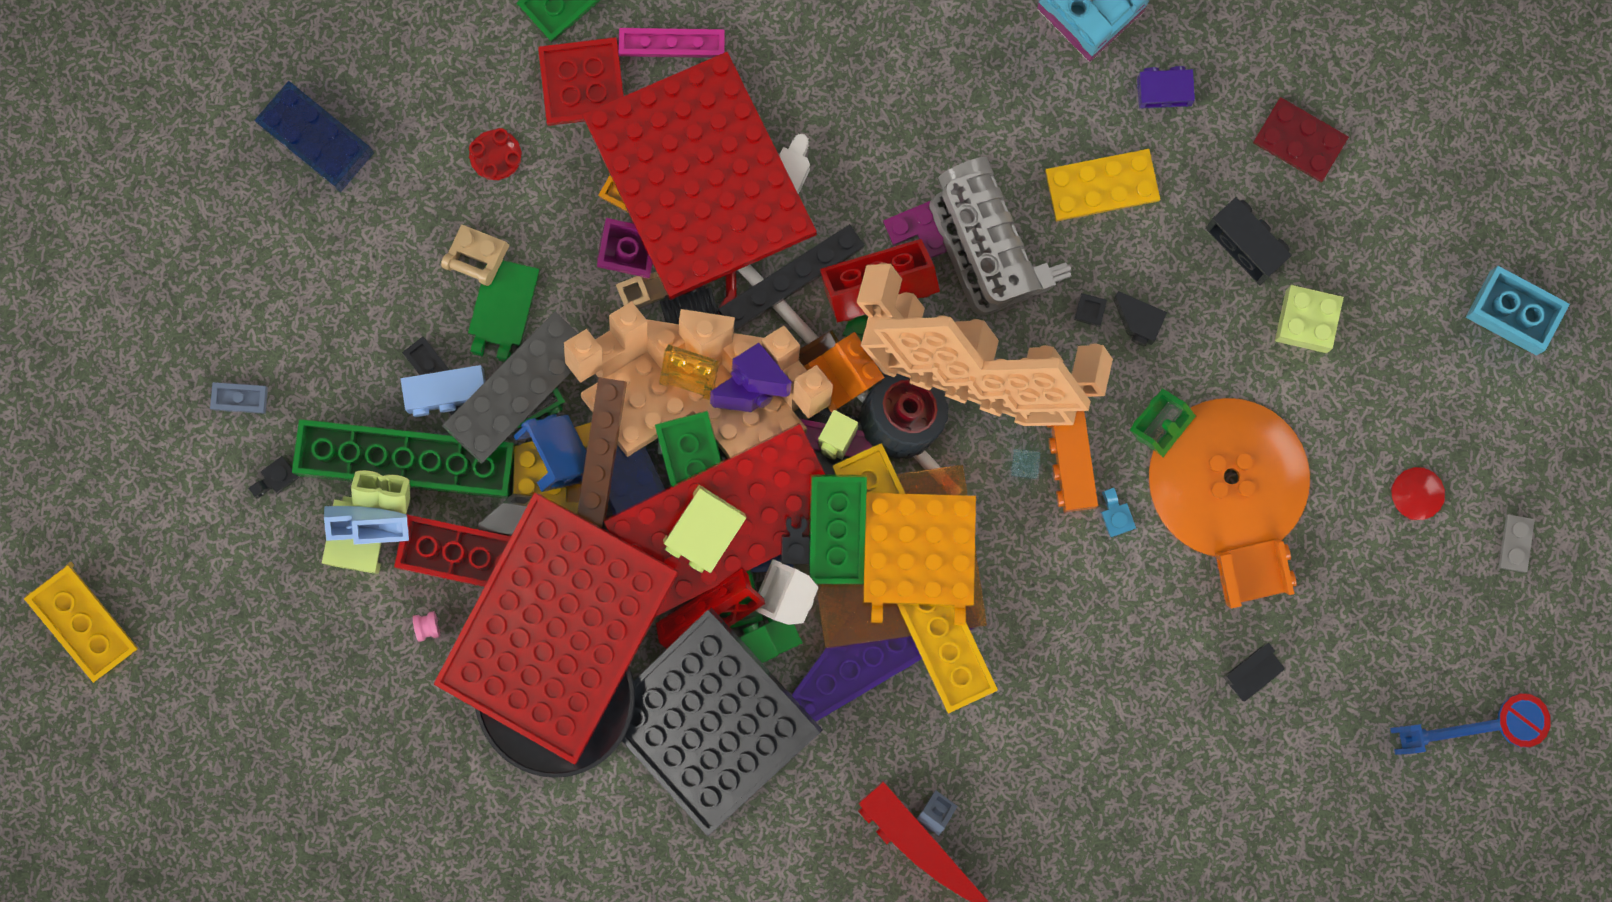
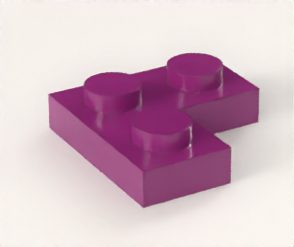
M930 201L883 220L893 246L918 236L919 239L923 240L930 258L947 252L943 243V237L939 233L933 219V214L929 207Z

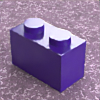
M1184 66L1171 67L1170 70L1159 71L1157 67H1149L1139 72L1137 77L1139 109L1188 107L1193 105L1195 101L1193 69L1186 70Z

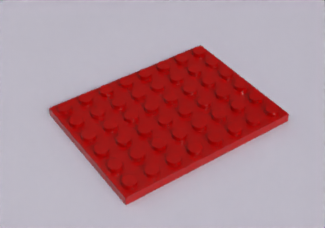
M724 52L582 114L670 300L817 235V231L728 52Z
M535 492L439 672L434 685L575 765L581 757L679 571Z

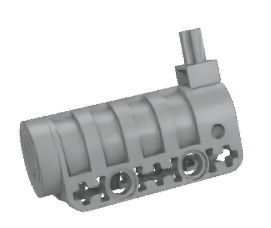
M987 157L966 161L942 173L938 180L943 191L934 196L929 205L970 308L975 314L980 316L1005 309L1035 295L1047 292L1056 285L1055 282L1072 276L1070 273L1071 267L1070 265L1067 266L1066 262L1050 268L1047 263L1036 267L1032 266L1024 250L1022 239L1018 236L1011 213L1008 212L1001 189L997 186ZM940 201H941L942 203H945L947 208H946V209H944V207H940V208H939L938 203H939ZM951 214V216H950L949 218H947L946 220H943V218H944L946 215H947V217H948V216ZM948 223L956 225L958 230L957 236L948 233ZM958 240H961V243H960V244H959V242L956 243L955 245L953 244L954 242H957ZM960 250L966 252L967 256H959L958 252ZM970 263L972 264V265L968 266L966 269L963 268V266H964L965 264H967V265H969ZM968 272L976 273L978 284L974 285L968 281ZM979 288H981V292L978 291L974 294L973 291H976ZM980 299L986 300L988 304L986 306L979 305L978 301Z

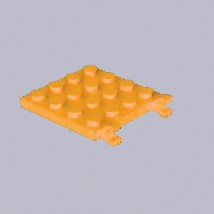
M866 493L863 603H872L871 623H882L883 603L954 605L953 625H965V606L974 605L976 496Z

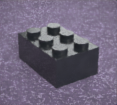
M1235 197L1212 218L1205 229L1261 286L1292 256L1289 253L1290 248L1282 239L1279 238L1277 240L1270 233L1271 228L1264 220H1258L1251 213L1253 210L1246 201H1240Z

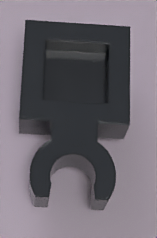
M787 516L785 519L789 535H781L782 564H809L810 537L809 535H802V532L807 527V521L804 516H801V523L797 527L791 525L790 516Z

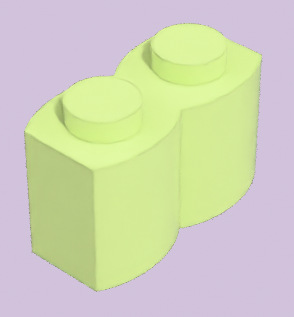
M366 470L355 472L351 485L353 506L379 508L407 514L410 503V484L407 478L399 475L382 476L376 472Z

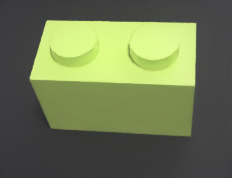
M833 410L818 438V448L822 449L821 454L832 460H835L836 457L842 460L857 433L858 422Z

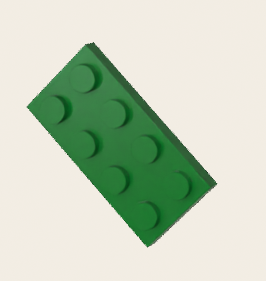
M811 475L808 575L815 584H864L866 475Z

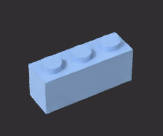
M481 365L400 378L405 410L409 414H413V417L429 415V411L440 409V412L455 411L456 406L463 405L486 382L484 369Z

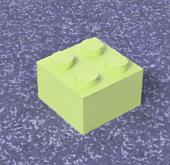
M1290 285L1285 292L1275 341L1328 353L1333 349L1344 297Z

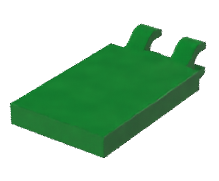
M519 0L517 4L552 43L601 0Z
M502 260L492 283L489 286L480 285L468 331L469 335L475 336L470 351L473 355L483 357L486 342L500 345L496 358L498 361L505 362L511 355L513 345L521 346L540 269Z

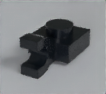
M281 456L260 471L264 479L256 482L248 489L254 497L259 499L272 488L277 494L299 477L292 473V468L284 457Z

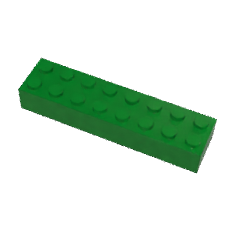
M299 419L292 473L301 477L353 482L355 472L366 470L376 472L382 476H403L409 480L411 489L507 499L512 493L514 449L516 445L512 442H502L481 464L453 436Z

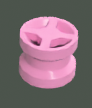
M435 611L429 612L427 616H413V626L418 642L425 641L427 637L431 636L433 638L440 637V629Z

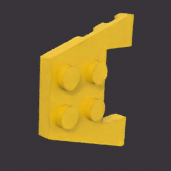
M591 422L574 427L584 447H588ZM530 441L515 446L513 493L533 496L537 492L577 514L579 502H567V487L541 492L537 482L548 471L534 442Z

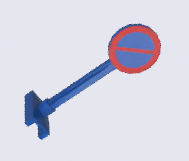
M1520 693L1509 697L1501 705L1496 720L1429 731L1422 729L1421 724L1390 728L1391 733H1400L1402 748L1395 749V755L1426 752L1425 745H1428L1431 741L1498 730L1509 743L1517 747L1529 748L1540 744L1547 737L1551 727V719L1547 706L1540 698L1531 694Z

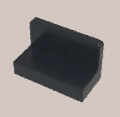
M1270 643L1262 645L1223 676L1243 702L1248 700L1285 669L1273 654L1275 650Z

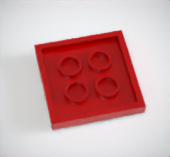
M617 37L538 47L548 126L585 122L582 114L624 96Z

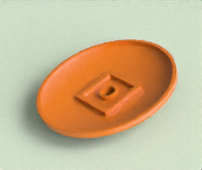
M1222 398L1202 402L1191 407L1190 409L1196 415L1194 420L1164 457H1161L1153 450L1150 460V494L1156 512L1163 524L1178 540L1188 547L1216 557V552L1277 538L1280 540L1284 539L1299 521L1306 506L1310 488V471L1307 456L1296 433L1276 413L1262 405L1247 400ZM1226 470L1236 471L1238 474L1236 484H1229L1225 481L1224 473Z

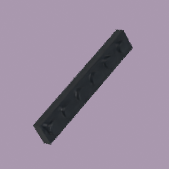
M849 224L720 307L718 312L722 316L735 317V332L821 276L820 269L842 263L863 249L865 245Z

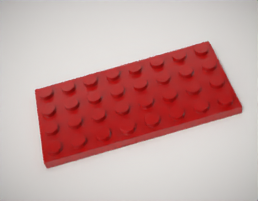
M798 423L605 519L604 523L609 533L679 571L656 614L658 616L718 586L723 580L740 569L748 571L780 555L781 535H789L785 525L787 516L791 517V525L793 527L799 526L801 516H804L807 521V527L802 532V535H809L811 475H825L801 424ZM698 485H701L746 515L742 526L711 573L705 569L702 573L688 564L690 560L682 555L679 558L673 556L665 550L667 546L663 541L666 535L669 536L688 507Z

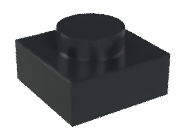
M1081 293L1074 320L1100 327L1107 300Z

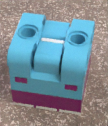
M1039 0L1037 9L1090 63L1144 13L1149 0Z

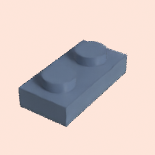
M213 382L210 409L266 414L268 387Z
M935 790L917 820L921 822L926 830L934 832L939 836L958 806Z

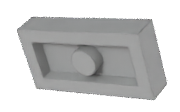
M1506 515L1499 568L1524 573L1528 571L1535 519Z

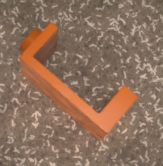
M855 332L837 342L834 347L804 366L808 371L817 365L833 384L831 403L828 406L831 413L885 378L875 362L861 346L862 342Z
M1277 538L1215 553L1225 602L1231 609L1241 607V602L1284 592L1288 595L1294 594L1293 587L1296 586V577L1293 570H1289L1288 560H1291V553L1288 545L1284 544V541Z

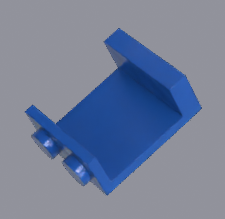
M554 414L543 420L533 418L525 421L521 425L522 428L514 435L515 440L532 438L548 471L537 482L541 492L581 484L587 451L569 416L557 417Z

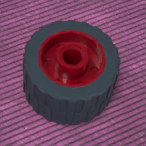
M896 374L895 377L884 375L885 378L876 383L861 405L862 409L859 419L864 437L872 447L882 443L887 456L895 459H908L915 455L918 456L934 442L945 428V423L948 421L949 407L945 393L935 387H932L929 391L910 384V378L900 374Z

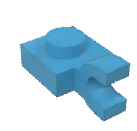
M1111 488L1103 491L1102 495L1108 510L1101 512L1109 536L1114 537L1136 529L1128 504L1125 503L1119 506L1115 489Z

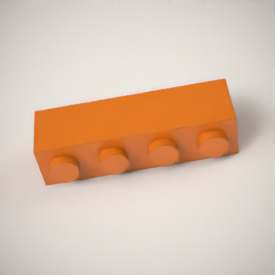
M1077 411L1074 425L1047 426V428H1052L1053 438H1049L1050 453L1056 455L1057 464L1052 465L1054 480H1059L1061 490L1056 491L1058 507H1063L1064 513L1098 507L1085 412Z

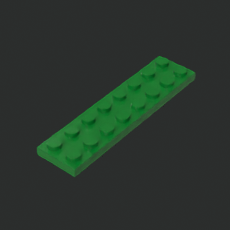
M708 410L655 424L671 486L722 462ZM750 569L746 572L749 575L751 587L756 591L754 579ZM747 596L739 604H748L753 599ZM754 611L731 625L730 628L764 620L763 614ZM722 612L719 616L726 618L731 615V612Z

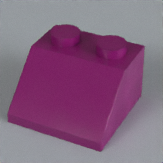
M606 218L598 249L597 267L650 278L652 261L634 224Z

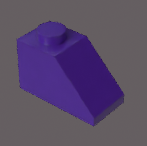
M760 343L732 359L731 375L738 385L742 384L748 392L780 397L790 395L791 380Z
M733 377L710 392V404L712 407L752 412L758 407L760 409L764 408L773 398V395L748 392L742 384L738 385Z

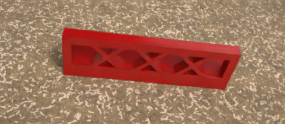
M740 569L723 580L718 586L704 592L657 622L659 643L668 649L711 607L718 615L722 612H731V615L722 618L730 627L765 605V600L751 587L748 573ZM747 596L753 599L748 604H739Z

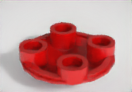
M503 128L483 132L469 145V159L472 168L478 175L488 180L508 178L517 170L521 163L522 151L519 142Z
M1413 467L1403 471L1395 479L1391 487L1395 508L1410 520H1425L1433 517L1441 510L1445 501V489L1441 479L1434 472L1426 468Z

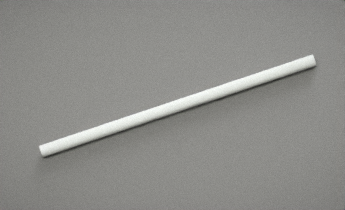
M751 265L738 270L752 286L764 280ZM784 300L773 307L806 344L819 338ZM867 389L858 395L857 398L863 403L870 391ZM925 450L920 455L913 456L948 495H959L963 491Z

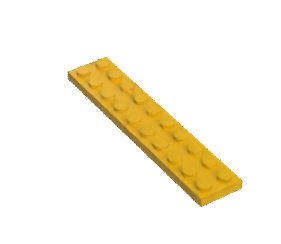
M882 443L832 466L836 475H866L867 493L905 494ZM897 604L948 714L998 691L967 623L965 625H953L954 605Z

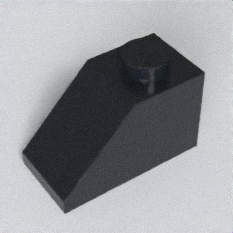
M1118 291L1113 301L1127 335L1132 336L1131 340L1138 345L1146 346L1147 343L1152 345L1157 338L1167 312Z

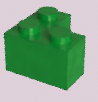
M768 617L769 623L761 627L758 626V623L742 629L744 635L740 636V639L764 663L802 644L794 624L788 625Z

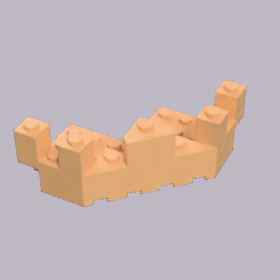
M880 263L878 265L866 266L857 299V304L868 316L861 346L884 374L895 377L896 374L910 378V384L929 391L932 387L945 391V397L964 404L967 400L980 404V410L999 417L1002 413L1015 417V423L1023 426L1074 425L1077 411H1089L1091 401L1088 397L1105 396L1113 358L1104 345L1090 344L1078 346L1072 374L1064 365L1063 359L1056 349L1046 345L1029 348L1027 358L1020 360L996 359L994 361L999 340L984 320L973 319L971 321L954 322L951 317L947 316L922 318L925 308L917 297L907 292L898 294L902 278L891 264Z
M631 301L609 315L610 331L594 339L591 333L585 329L564 342L565 364L580 383L594 374L601 378L627 382L618 437V446L627 457L658 438L655 424L707 410L717 445L727 458L798 423L801 424L806 434V426L794 411L800 408L809 419L830 405L833 384L817 365L807 371L799 362L800 344L785 326L780 327L764 338L734 333L735 317L681 309L679 324L647 320ZM757 343L762 345L792 382L789 396L780 397L773 395L771 402L761 409L758 407L752 412L714 408L710 404V392L732 377V359ZM597 383L581 392V398L592 412Z

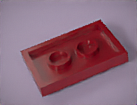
M1280 97L1253 144L1322 183L1349 136Z

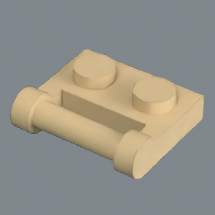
M461 224L449 252L444 255L441 261V267L449 271L456 270L478 279L479 283L489 286L501 265L509 244ZM462 254L483 262L487 266L482 270L458 259Z

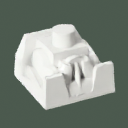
M772 559L758 592L764 598L765 605L755 611L788 625L804 623L808 611L813 605L818 586L809 575Z

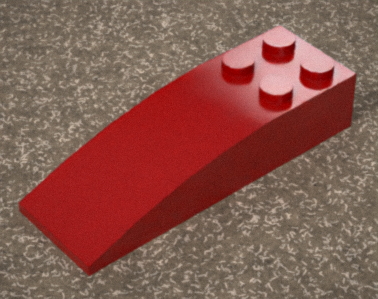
M883 781L858 802L861 806L858 812L868 824L872 821L877 824L879 829L876 833L887 845L892 841L915 865L970 902H989Z

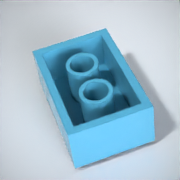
M1497 266L1489 272L1466 318L1537 356L1548 347L1570 304Z

